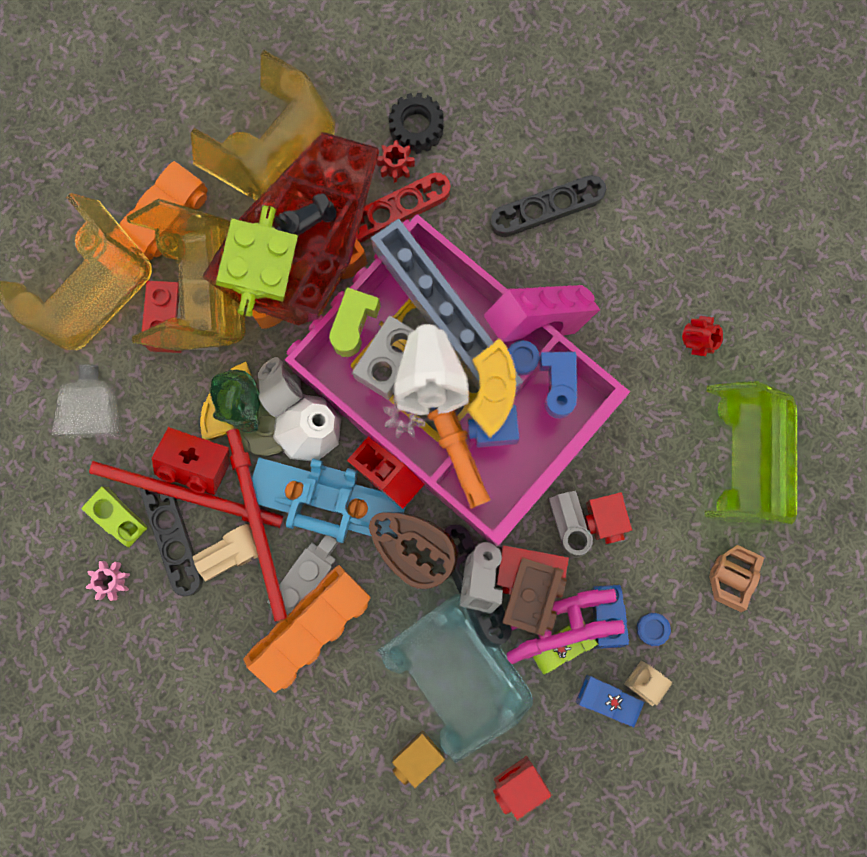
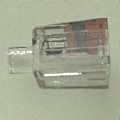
M80 365L78 382L61 384L52 435L61 439L123 437L115 387L108 382H99V366Z

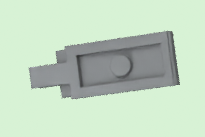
M326 535L318 546L311 543L308 548H305L279 584L287 614L292 612L296 605L309 592L314 590L332 570V565L336 559L330 556V554L339 543L336 538Z

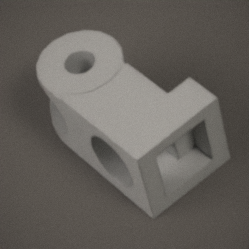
M489 542L480 543L467 557L459 606L492 613L502 604L503 591L494 589L496 568L500 565L502 557L500 550L494 544Z

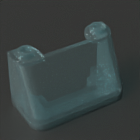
M458 594L453 595L378 649L384 665L389 670L399 674L406 670L409 671L445 724L440 731V745L443 751L450 755L454 763L459 762L517 725L533 705V697L529 688L508 661L501 648L487 647L479 639L466 607L459 606L461 596Z

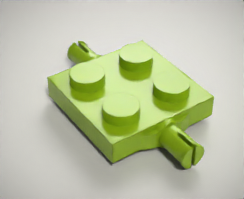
M268 206L262 207L259 223L251 224L231 218L216 285L233 289L242 295L238 310L240 315L244 314L246 303H248L246 316H252L255 298L267 297L279 301L284 299L298 235L279 231L272 227L276 209L273 207L270 208L268 218H266Z

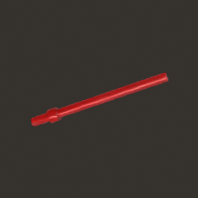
M231 429L226 432L232 456L229 458L232 470L237 472L274 621L277 622L288 617L249 469L252 464L249 453L244 450L239 429Z
M93 461L90 466V474L242 517L241 521L249 523L244 504L206 493H197L186 487ZM260 509L263 524L280 528L283 520L282 515Z

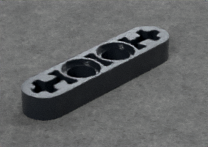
M590 175L500 206L492 213L491 229L500 237H509L594 207L603 200L606 193V184L600 177ZM587 185H591L592 189L598 188L596 197H592L590 193L581 195L579 200L581 203H577V195L584 193ZM563 194L568 196L571 200V205L564 209L557 207L554 203V198L557 195ZM533 204L539 206L542 210V215L537 219L529 218L525 214L527 206ZM519 209L522 224H519V218L511 220L509 228H505L503 224H497L500 216L504 215L506 219L516 217L515 210Z
M157 475L149 476L151 478L161 480L160 478H158ZM140 488L141 497L173 591L181 596H192L198 593L202 588L203 578L194 565L192 556L195 553L177 499L160 494L161 500L163 502L169 500L170 505L159 506L154 510L153 505H160L158 498L155 495H150L149 490ZM165 511H170L175 516V523L171 528L164 530L159 525V516ZM180 541L185 546V554L181 559L173 560L168 552L169 547L172 543ZM190 561L191 566L184 567L187 576H194L195 581L190 584V590L187 587H180L179 581L183 580V574L181 569L174 571V565H183Z
M455 524L448 526L445 531L453 539L459 538L460 543L456 545L457 553H460V555L464 552L467 553L457 559L456 568L451 575L461 596L463 575L460 572V564L465 563L467 557L476 547L469 532L463 526ZM502 604L493 611L494 615L491 618L488 617L485 620L482 617L489 613L466 608L478 637L484 645L490 648H497L509 640L512 628L510 625L502 623L505 614ZM491 627H499L501 633L498 636L496 634L490 635L489 629Z

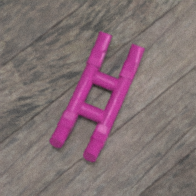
M589 590L572 597L554 601L552 610L557 611V615L565 612L568 613L571 630L552 635L551 631L546 630L544 636L539 635V639L528 640L517 648L508 651L506 654L508 661L511 664H515L525 658L529 659L535 655L542 654V652L588 639L603 638L608 635L623 634L624 624L622 620L597 621L585 624L584 626L580 608L584 609L599 606V604L616 602L615 590Z

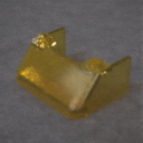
M263 50L261 53V88L288 103V106L265 133L258 139L246 132H235L229 135L222 144L196 128L190 133L193 164L257 202L271 206L283 200L334 137L336 122L306 73Z
M70 193L66 198L86 221L75 237L76 248L85 260L45 302L36 294L29 293L22 283L0 281V302L21 325L64 350H80L150 279L152 266L148 258L99 200Z
M157 199L128 215L127 223L155 230V242L158 250L165 257L177 260L180 318L173 317L167 319L159 325L132 336V343L180 351L230 346L240 342L246 332L245 314L240 315L238 313L242 295L233 289L216 285L231 222L227 219L163 199Z

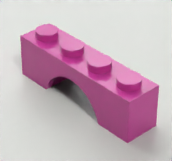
M583 285L508 289L483 316L498 339L500 338L502 342L522 340L534 330L548 323L562 335L575 334L600 309L594 302L595 298L592 292Z

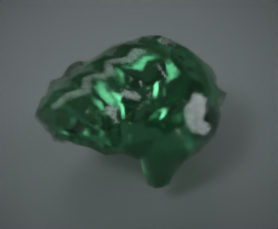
M229 369L226 372L213 376L209 391L215 408V412L212 415L214 419L233 425L245 433L256 432L260 426L258 419L260 402L259 389L256 387L254 378L246 371Z

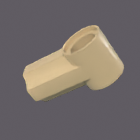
M249 524L230 531L223 536V540L192 556L194 565L204 581H209L236 565L242 566L252 561L251 557L254 559L258 557Z

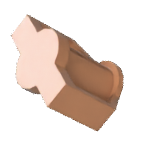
M739 545L720 555L714 562L709 575L714 600L741 613L747 610L751 596L760 579V569L764 557ZM731 555L750 564L751 567L747 570L726 560V557ZM719 582L740 591V598L722 590Z

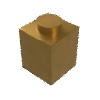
M422 730L393 758L392 763L396 767L392 771L404 785L410 782L416 788L445 761V754Z

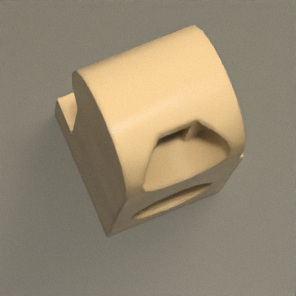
M640 661L624 683L626 687L651 706H657L673 684L668 678L643 661Z

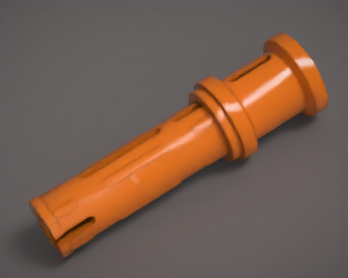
M438 409L430 412L427 416L429 420L434 421L441 438L438 443L440 447L447 450L470 509L491 501L466 442L469 434L467 430L462 429L455 410L448 413H438Z

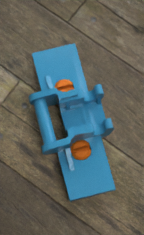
M258 458L252 477L258 504L289 513L286 521L287 528L293 529L295 526L337 538V542L344 543L348 530L371 536L369 523L372 517L378 513H404L405 508L402 509L383 492L356 485L357 470L347 468L346 472L324 466L323 461L314 458L310 465L311 472ZM306 504L342 514L341 524L337 525L302 515V507ZM389 519L383 522L379 521L378 524L382 527L380 531L382 535L390 532L398 536L390 529L391 521Z

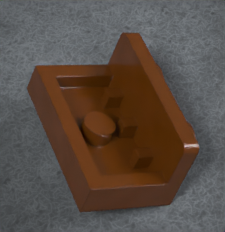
M521 558L502 623L541 636L545 635L546 630L552 631L557 616V611L552 610L556 597H562L567 578L562 577L564 570Z

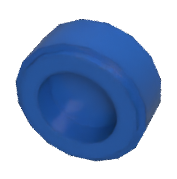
M525 340L516 341L507 349L518 375H528L538 366L540 359L539 351L531 342Z
M658 613L643 615L638 620L636 626L639 639L650 646L664 644L669 639L671 633V626L668 620Z

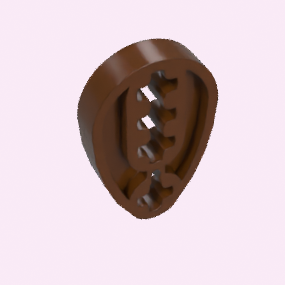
M381 512L374 515L370 520L369 531L376 549L390 569L408 585L419 589L433 588L445 582L454 572L458 559L457 548L452 537L441 527L419 516L403 512ZM389 519L391 521L389 527L398 537L390 532L382 535L380 533L382 527L378 524L379 521L383 522ZM415 538L418 541L416 543L417 549L421 551L427 548L430 549L429 557L434 561L442 558L445 561L443 567L446 569V572L440 571L435 574L432 571L434 565L431 562L427 561L423 564L419 562L421 558L419 553L414 551L408 554L406 552L408 546L405 544V540L411 541Z

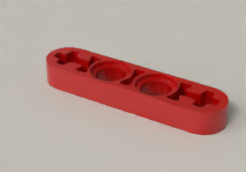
M432 173L343 217L339 225L340 233H346L349 230L348 225L350 223H354L355 226L364 224L363 216L367 215L372 228L368 230L367 224L358 228L359 234L355 235L359 243L372 238L398 218L403 223L405 220L415 217L416 214L419 215L445 202L450 195L449 179L441 173ZM432 183H436L438 186L444 185L441 194L432 191L426 194L427 201L423 202L422 194L418 189L422 188L423 194L431 190ZM407 195H412L418 200L417 206L410 210L403 208L400 204L401 199ZM378 209H386L390 213V218L384 223H378L373 219L374 212Z

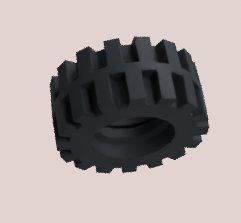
M412 93L406 94L407 99L404 100L400 97L397 100V105L393 104L391 107V113H389L391 138L393 142L397 140L398 145L403 148L410 146V152L414 150L416 154H421V150L424 149L428 152L431 150V146L434 145L436 147L438 145L439 139L443 136V111L440 109L437 101L432 102V97L429 95L426 98H422V93H417L416 97H413ZM420 114L429 120V127L423 132L411 133L404 128L405 119L410 115Z

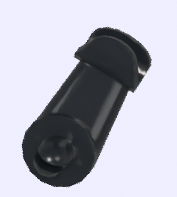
M318 194L312 197L313 203L294 211L279 213L275 217L273 227L279 231L300 236L321 221L332 222L336 220L337 210L326 195Z

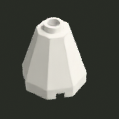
M434 325L419 326L409 334L395 380L397 409L417 415L429 414V408L438 407V413H448L468 403L467 377L445 331L438 329Z
M303 394V398L278 417H275L273 438L285 450L284 452L289 459L312 461L314 458L320 460L339 445L341 417L325 398Z

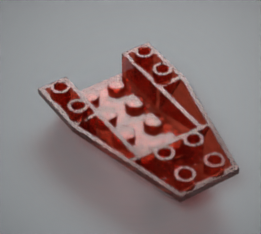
M321 132L238 219L251 224L259 223L262 207L268 206L266 218L269 216L271 207L276 209L274 223L275 217L279 213L294 211L313 203L312 197L318 194L326 195L337 210L336 220L332 222L321 221L297 237L283 301L267 297L255 298L253 310L298 326L320 318L350 264L379 154L378 147ZM226 236L202 276L210 284L240 304L241 294L233 289L216 285L227 239Z

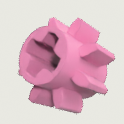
M100 561V569L87 572L91 576V584H88L86 589H94L97 592L95 595L96 600L104 599L107 594L110 601H116L118 599L117 592L129 590L124 585L125 578L130 576V573H121L119 571L121 567L120 562H114L109 569L106 561ZM108 576H112L113 581L109 582L108 586H104L103 581Z

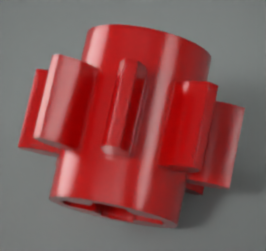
M397 140L388 147L382 145L383 156L376 157V164L383 166L380 170L381 177L384 178L389 175L393 177L394 183L397 182L399 177L409 178L408 167L415 166V158L408 157L411 153L410 146L403 148L398 145ZM393 159H399L398 164H392Z
M700 316L699 319L692 318L691 323L685 326L682 339L686 348H692V355L706 357L707 353L713 354L714 350L721 346L723 330L720 325L713 324L714 317Z

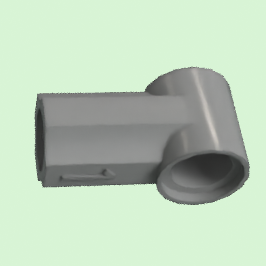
M576 491L558 494L549 498L563 553L572 558H579L585 555L590 550L593 539L590 531L587 529ZM578 534L583 537L584 548L578 551L573 550L568 544L569 535Z

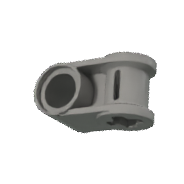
M278 357L271 358L261 367L258 372L259 399L272 416L278 417L303 398L300 385L301 380L297 375H291L283 367V362Z

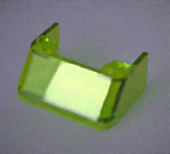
M759 381L706 385V392L721 397V401L718 404L719 416L727 425L732 426V489H725L722 492V495L717 500V510L705 511V517L727 522L793 524L797 517V406L795 399L792 395Z

